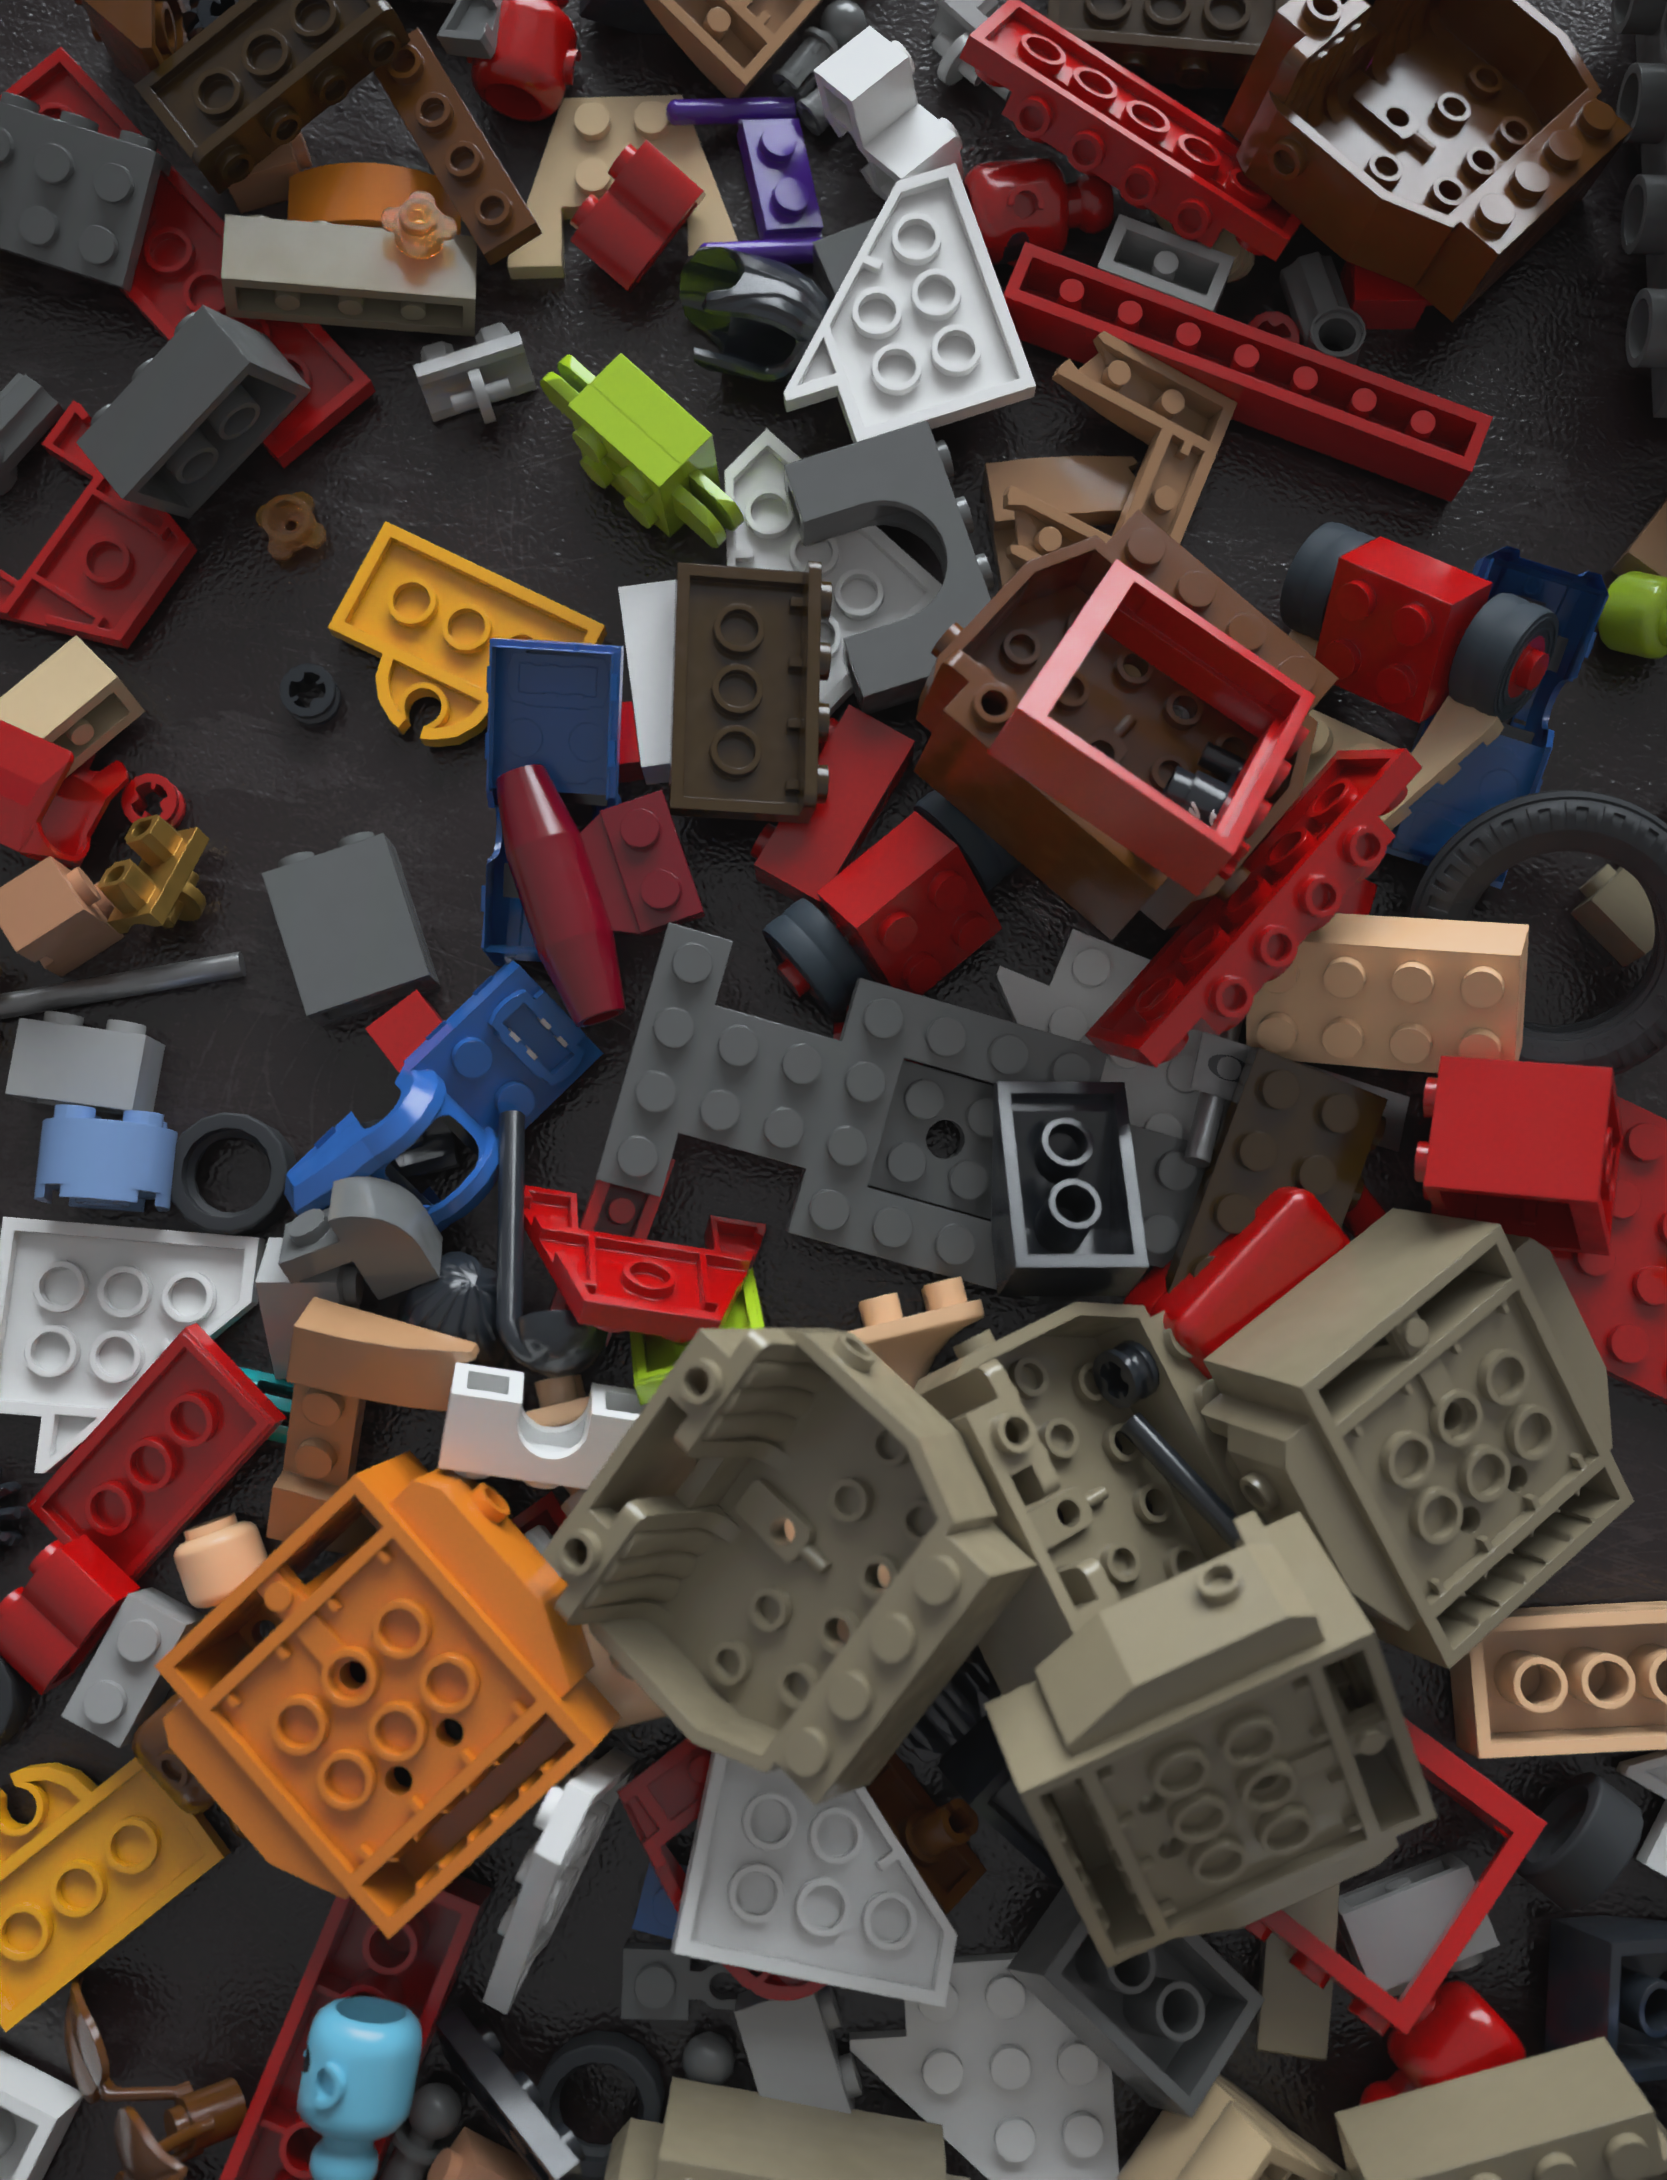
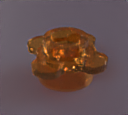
M425 191L411 193L409 200L397 208L388 207L381 215L382 227L384 230L394 233V240L398 249L405 255L416 259H427L435 256L442 249L444 241L452 240L457 232L456 221L450 216L443 215L435 206L433 195Z
M295 492L292 495H279L258 509L256 522L266 531L270 542L267 549L273 558L285 561L290 559L295 551L305 547L316 549L324 544L327 532L324 526L317 523L313 514L315 502L309 494ZM289 522H296L297 526L294 530L288 531L286 529V525Z

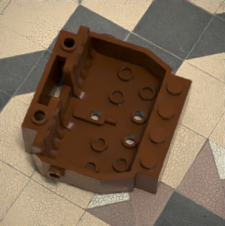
M1290 0L1277 10L1222 124L1227 131L1242 142L1236 157L1247 178L1271 196L1288 213L1302 221L1301 224L1342 259L1412 287L1452 322L1586 196L1633 129L1618 117L1608 104L1597 99L1602 91L1567 34L1526 0Z
M1137 510L1107 543L1095 535L1027 561L965 628L957 622L954 623L942 635L931 651V654L937 659L920 694L916 719L931 731L932 734L914 772L1110 940L1116 937L1139 910L1160 928L1167 930L1188 923L1214 895L1224 903L1231 897L1251 873L1242 865L1244 860L1300 796L1318 722L1307 713L1301 725L1310 732L1296 753L1287 761L1292 765L1291 770L1276 792L1269 799L1263 798L1272 804L1270 811L1250 838H1242L1243 841L1251 846L1250 850L1239 861L1228 880L1225 881L1216 875L1198 897L989 755L987 751L1115 560L1118 559L1315 695L1316 697L1308 713L1338 680L1337 676L1140 510ZM1103 631L1047 715L1159 793H1162L1177 766L1194 774L1199 770L1226 783V779L1197 765L1198 759L1208 741L1247 760L1258 740L1256 736ZM1130 664L1135 666L1140 671L1141 677L1137 678L1128 675L1123 665ZM1178 705L1185 708L1189 713L1190 719L1178 717L1173 711V706Z

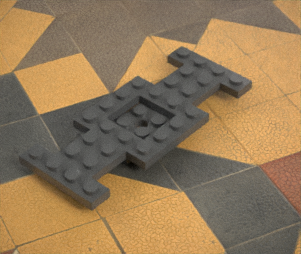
M669 922L596 1179L661 1197L678 1133L803 1168L786 1227L787 1232L948 1277H962L963 1281L997 1290L992 1244L993 1085L903 1059L995 1084L996 1081L1100 1082L1108 1054L1102 1053L1093 1045L863 978H857L840 1040L717 1006L715 1003L733 941ZM1227 1099L1224 1101L1216 1140L1231 1102ZM941 1120H948L958 1128L960 1144L952 1155L938 1158L928 1149L926 1136L933 1124ZM1130 1124L1149 1265L1163 1268L1173 1259L1206 1167L1192 1166L1184 1161L1188 1144L1187 1140ZM869 1185V1186H872V1187L880 1188V1189H883V1190H887V1191L894 1192V1193H897V1194L905 1195V1196L912 1197V1198H915V1199H919V1200H922V1201L930 1202V1203L937 1204V1205H940V1206H944V1207H947V1208L955 1209V1210L962 1211V1212H965V1213H969V1214H972V1215L980 1216V1217H983V1218L990 1219L991 1221L984 1220V1219L977 1218V1217L970 1216V1215H966V1214L959 1213V1212H956V1211H952V1210H949V1209L941 1208V1207L934 1206V1205H931V1204H927V1203H924V1202L916 1201V1200L909 1199V1198H906V1197H902V1196H899V1195L891 1194V1193L884 1192V1191H881V1190H877V1189H874V1188H870V1187H867V1186ZM1021 1296V1297L1028 1298V1299L1035 1300V1301H1039V1297H1040V1296Z

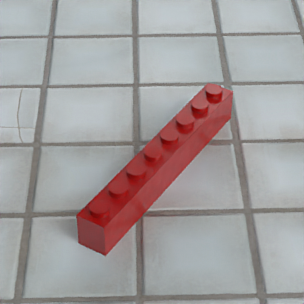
M1025 242L1003 294L1018 337L1022 341L1086 364L1098 354L1093 340L1101 332L1105 331L1236 401L1237 405L1232 415V420L1450 502L1453 501L1472 473L1493 416Z

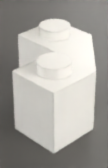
M868 26L813 70L825 117L838 137L843 136L846 132L851 134L857 147L869 162L860 171L872 190L883 200L886 201L897 181L954 163L957 165L962 181L965 179L960 150L963 148L961 137L956 128L947 119L940 118L938 120L918 104L912 76L915 73V65L910 54L901 43L895 40L892 42L888 41L871 26Z

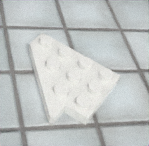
M3 1217L0 1236V1413L41 1416L34 1473H53L61 1467L185 1327L197 1323L214 1340L258 1304L259 1299L255 1280L264 1254L265 1239Z

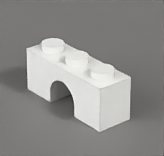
M456 1362L442 1434L438 1468L453 1470L458 1475L470 1479H484L489 1476L522 1480L527 1485L539 1489H552L558 1486L587 1489L647 1404L640 1406L635 1389L592 1383L587 1407L578 1419L570 1424L559 1427L542 1426L533 1421L522 1407L524 1372Z

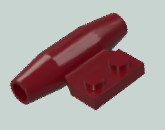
M526 765L510 770L495 780L505 853L538 956L576 1027H586L605 1022L626 1011L614 933L647 937L666 930L669 922L682 925L705 917L663 791L659 790L601 810L600 814L580 833L543 765Z

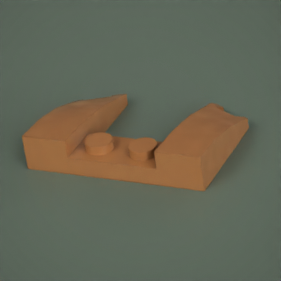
M823 0L643 1L668 34L726 98H741L770 65L778 51Z
M1103 331L1093 340L1098 351L1096 356L1080 369H1077L1072 361L1068 359L1055 371L1052 380L1103 417L1149 445L1112 537L1137 510H1140L1180 544L1237 402ZM1012 485L1004 492L1003 509L1014 511L1016 545H1010L1006 548V557L1020 567L1027 561L1095 535L1105 543L1112 538L1106 533Z
M1061 456L985 463L982 486L999 589L1001 590L1021 568L1006 557V548L1010 545H1016L1014 511L1003 509V495L1010 485L1092 527L1114 524L1119 520L1136 478L1132 473L1138 464L1135 458L1128 456ZM1130 664L1123 665L1128 675L1137 678L1141 677L1140 671L1135 666Z
M313 1297L293 1326L286 1380L294 1383L283 1471L272 1487L266 1537L285 1542L356 1474L355 1470L366 1400L408 1408L447 1411L455 1363H467L475 1360L480 1351L477 1343ZM362 1514L324 1551L348 1554L378 1532V1530Z

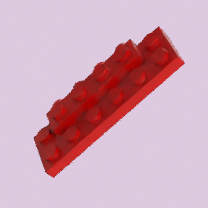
M1008 0L969 35L959 58L974 67L977 76L987 84L1000 88L1005 87L1012 92L1002 115L1013 121L1017 130L1022 135L1035 142H1046L1067 156L1070 164L1081 173L1102 178L1119 189L1124 200L1139 209H1150L1170 222L1174 231L1182 238L1196 243L1201 242L1211 249L1226 229L1235 235L1239 245L1248 252L1260 256L1266 255L1276 262L1301 226L1302 221L1288 213L1271 196L1244 175L1236 157V153L1241 145L1239 141L1020 0Z
M1407 749L1337 751L1244 860L1242 865L1251 873L1225 903L1214 895L1188 923L1183 924L1087 1031L1085 1036L1102 1053L1157 1068L1161 1063L1173 1059L1184 1049L1189 1040L1188 1032L1191 1029L1219 1036L1223 1031L1230 1030L1239 1024L1248 1014L1253 1003V997L1264 984L1278 978L1290 967L1297 955L1298 946L1310 932L1319 930L1334 917L1341 905L1342 896L1354 883L1367 878L1379 866L1385 856L1387 845L1395 837L1394 833L1379 816L1391 812L1405 799L1408 794L1406 786L1423 767Z

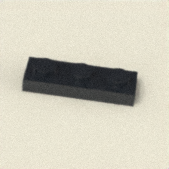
M459 2006L437 2021L435 2024L443 2056L538 2180H583L580 2163L585 2159V2154L578 2140L564 2123L561 2122L553 2128L540 2111L544 2107L543 2099L533 2082L523 2071L520 2070L514 2076L509 2072L500 2060L504 2056L503 2048L490 2027L482 2020L473 2025Z

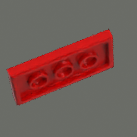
M195 1323L185 1327L27 1504V1507L63 1544L85 1534L136 1583L287 1417L214 1340Z

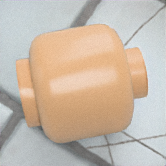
M229 1513L208 1520L183 1531L186 1541L181 1543L174 1552V1561L187 1599L192 1606L200 1609L219 1605L268 1558L256 1524L250 1521H237L235 1513Z

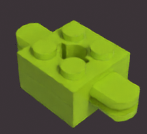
M622 353L596 377L569 354L557 364L562 377L554 372H548L540 380V386L550 402L573 422L575 431L572 433V437L581 450L583 458L579 462L583 470L600 487L606 489L611 484L626 498L623 502L627 510L643 526L650 528L655 524L668 537H671L685 523L712 548H718L727 538L723 527L730 531H735L743 523L744 517L737 504L720 489L713 434Z

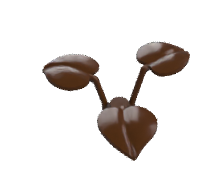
M84 1976L72 1979L64 2016V2046L71 2074L85 2101L89 2105L99 2102L100 2098L105 2102L174 2100L175 2102L174 2107L164 2112V2127L167 2138L156 2142L144 2121L132 2107L128 2106L119 2110L115 2122V2144L123 2170L117 2172L114 2180H183L188 2171V2168L182 2165L184 2162L203 2154L205 2148L238 2136L247 2114V2107L240 2086L234 2078L230 2077L196 2091H193L190 2081L176 2086L118 2087L109 2077L110 2070L106 2049L81 1993ZM173 2150L175 2153L169 2156L167 2152Z

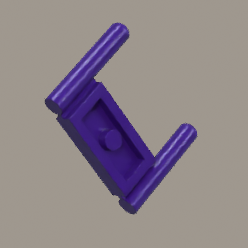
M793 97L673 99L668 103L666 117L675 126L738 125L736 135L760 240L708 242L701 244L700 247H725L787 265L813 263V242L824 238L821 234L823 223L799 118H795L796 105Z

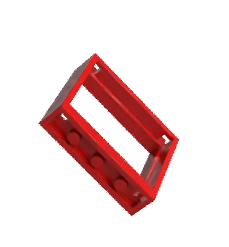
M1116 559L987 753L1198 897L1216 875L1225 881L1228 880L1239 861L1250 850L1251 846L1243 841L1242 838H1250L1270 811L1272 804L1263 798L1269 799L1291 770L1292 765L1287 761L1296 753L1310 732L1301 724L1316 696ZM1102 631L1258 738L1211 828L1047 716Z
M1404 1718L1423 1777L1503 1836L1505 1840L1399 1999L1396 2000L1282 1909L1243 1927L1263 1943L1273 1933L1295 1951L1288 1961L1290 1965L1321 1989L1325 1988L1329 1980L1333 1981L1353 1997L1347 2009L1382 2037L1389 2026L1399 2034L1407 2035L1547 1824V1822L1406 1718Z

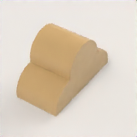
M1219 2073L1192 2118L1165 2110L1161 2112L1118 2174L1117 2180H1334L1335 2173L1345 2170L1305 2139L1290 2131L1260 2103Z

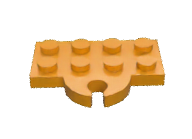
M386 521L328 625V629L333 636L381 659L375 676L378 700L393 726L402 735L411 726L409 712L415 701L423 697H433L441 702L439 716L433 722L423 726L420 736L424 746L430 747L462 744L482 733L488 725L486 682L487 666H489L490 638L602 645L607 636L605 625Z
M136 1757L100 1786L96 1785L81 1770L57 1762L32 1764L10 1773L14 1785L28 1790L36 1800V1814L30 1824L19 1823L11 1817L8 1811V1795L0 1788V2025L5 2032L13 2028L231 1853L204 1814H190L180 1809L142 1767Z

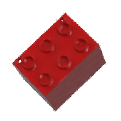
M1441 1056L1438 1078L1428 1077L1425 1084L1423 1113L1424 1117L1432 1118L1429 1142L1419 1141L1414 1168L1415 1181L1423 1182L1424 1200L1431 1201L1432 1214L1500 1224L1505 1234L1530 1237L1549 1250L1609 1256L1623 1137L1613 1068Z

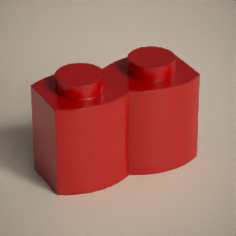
M647 140L638 150L632 144H628L608 171V175L614 179L608 191L600 200L591 194L581 204L570 221V224L576 229L570 241L630 293L706 196L705 192Z
M85 1534L66 1544L56 1540L44 1548L29 1565L28 1570L34 1575L26 1587L21 1586L15 1589L0 1603V1656L40 1695L65 1682L74 1674L109 1629L128 1593L139 1591L141 1588Z

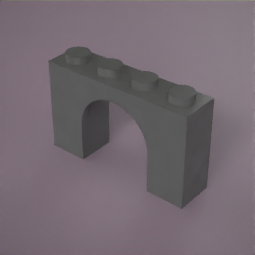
M928 420L784 465L785 492L804 546L865 527L877 525L895 526L910 531L927 543L941 565L944 578L942 587L932 602L920 612L903 620L843 638V662L860 711L868 715L919 699L937 659L931 654V651L938 640L956 622L965 628L991 600L988 591L994 590V580L988 559L984 553L975 555L968 534L974 533V524L969 505L964 496L955 498L948 479L954 476V468L948 446L944 440L935 442Z

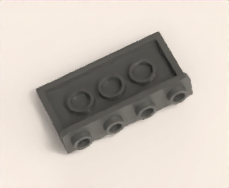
M2 92L0 99V250L130 292L159 176L169 177L172 164L157 152L158 143L147 137L121 130L119 139L98 133L99 124L88 118L68 111H62L60 120L39 114L40 105L13 93Z

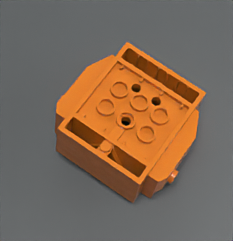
M407 1451L355 1474L154 1666L183 1699L163 1718L169 1747L269 1864L343 1899H347L351 1895L388 1939L587 1756L622 1717L585 1676L595 1665L582 1625H569L554 1609L555 1603L568 1584L508 1518L510 1508L504 1498L486 1483L478 1484L475 1479L462 1477L453 1470L438 1468L429 1472L411 1451ZM364 1514L378 1532L305 1585L298 1575L352 1523ZM262 1620H268L276 1626V1629L265 1639L260 1634ZM351 1661H357L365 1667L367 1672L365 1683L358 1682L352 1678L349 1671ZM445 1719H455L462 1725L464 1731L463 1739H453L446 1733L444 1727ZM395 1766L404 1767L410 1772L413 1781L411 1787L402 1786L397 1782L394 1776Z

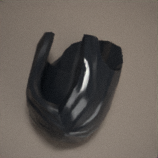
M699 247L694 255H689L680 276L679 297L685 317L690 320L691 324L701 329L717 345L720 351L719 354L694 347V363L707 371L764 382L790 381L830 307L828 298L816 284L787 264L725 247Z
M449 1252L441 1256L440 1278L404 1291L397 1312V1321L477 1343L480 1351L475 1360L464 1364L510 1371L515 1366L516 1361L501 1345L497 1332L496 1271L490 1268H483L482 1264L475 1257L466 1253Z

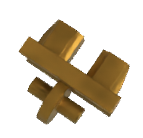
M159 815L136 820L124 839L126 844L142 858L140 864L137 866L131 859L115 862L105 871L97 885L115 906L107 923L119 934L128 933L130 927L134 924L173 928L178 919L183 921L199 919L207 903L204 895L195 887L200 878L193 869L210 839L198 827L176 831Z

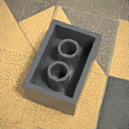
M202 305L196 312L187 315L178 323L174 330V336L154 358L143 362L135 370L132 382L111 404L102 407L96 412L91 420V426L76 443L123 500L190 519L312 389L267 335Z
M1065 1884L1006 1968L1149 2106L1192 2118L1265 2001L1199 1935L1170 1939L1107 1968Z

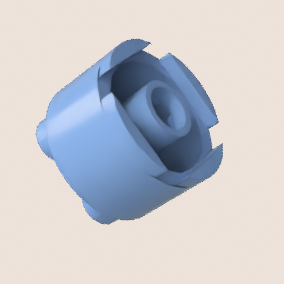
M68 1104L55 1105L54 1118L44 1119L42 1122L34 1200L52 1204L53 1191L59 1192V1197L69 1198V1206L144 1212L145 1200H155V1207L158 1212L170 1211L178 1132L167 1128L168 1123L164 1122V1115L160 1113L126 1110L123 1113V1121L101 1119V1117L96 1116V1109L92 1107Z

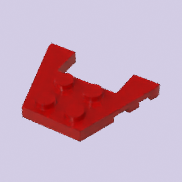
M73 400L45 438L42 445L50 455L89 478L91 482L20 580L13 578L0 569V618L71 636L77 635L79 638L128 649L195 555L197 549L169 513L123 500L76 443L91 426L92 418L81 404Z
M524 1185V1230L579 1324L595 1326L605 1332L619 1333L632 1331L659 1335L673 1342L686 1343L692 1341L699 1329H722L761 1250L766 1232V1224L710 1215L704 1235L706 1248L704 1249L583 1230L578 1228L577 1193Z

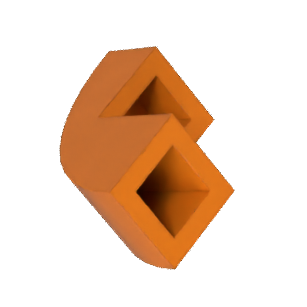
M353 162L314 167L289 177L287 220L307 222L323 220L341 225L388 227L397 230L431 233L447 231L457 235L461 234V217L438 178L433 174L390 164Z

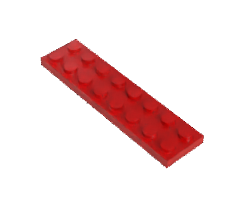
M59 47L5 91L40 105L39 114L60 120L61 112L68 111L99 124L98 133L119 139L121 130L144 136L62 47ZM173 166L171 167L169 177L159 176L131 291L120 289L167 342L174 336V330L178 323L187 315L196 312L202 305L226 316L221 282L225 222ZM230 317L267 335L312 389L261 443L283 468L288 466L376 392L372 381L319 324Z

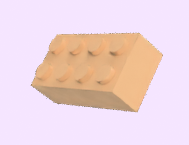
M1336 913L1325 926L1317 931L1310 932L1298 946L1297 955L1290 967L1278 978L1266 982L1253 997L1252 1006L1246 1015V1045L1262 1048L1292 1061L1429 1073L1439 1072L1441 1056L1519 1061L1523 1044L1529 925Z
M1667 1601L1516 1608L1450 1668L1456 1746L1478 1759L1667 1749Z

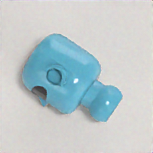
M349 1996L330 2002L320 2009L313 2018L307 2049L303 2054L305 2060L297 2100V2111L301 2119L313 2130L323 2135V2138L314 2146L311 2153L310 2174L313 2180H373L378 2167V2152L373 2142L394 2133L407 2119L413 2100L422 2041L420 2022L407 2007L395 2001L379 1997Z

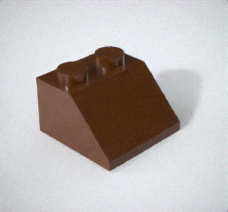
M74 0L76 5L84 6L87 11L95 40L104 43L116 67L135 84L187 43V35L182 26L183 19L181 16L182 13L186 12V8L182 0Z

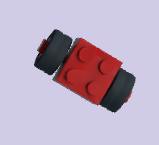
M1335 522L1323 524L1303 543L1288 570L1280 599V614L1283 622L1292 630L1319 641L1315 659L1338 677L1334 685L1417 723H1421L1437 713L1447 696H1450L1460 704L1474 707L1479 712L1489 716H1497L1500 721L1510 719L1523 708L1540 684L1554 653L1559 630L1557 616L1545 607L1529 603L1521 597L1508 593H1500L1487 602L1493 582L1384 537L1375 538Z
M936 790L919 800L913 808L914 813L816 892L837 925L836 927L815 905L802 898L787 908L782 915L766 925L762 931L769 948L781 963L776 969L787 985L799 997L806 994L824 1013L832 1018L840 1015L850 1005L857 978L870 981L873 978L877 983L922 996L1002 929L984 893L999 884L1005 876L1011 874L1021 863Z

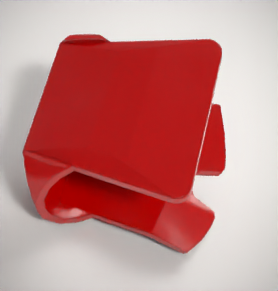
M0 720V843L34 860L43 861L51 856L65 867H80L90 849L91 836L110 801L129 782V773L122 762L116 760L101 771H91L89 768L96 756L94 754L66 777L74 762V755L71 751Z

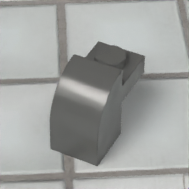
M366 1176L348 1177L333 1181L329 1208L324 1210H308L297 1216L292 1222L285 1224L278 1265L290 1283L293 1284L344 1264L354 1262L376 1298L380 1300L440 1278L443 1237L423 1204L407 1189L381 1178Z

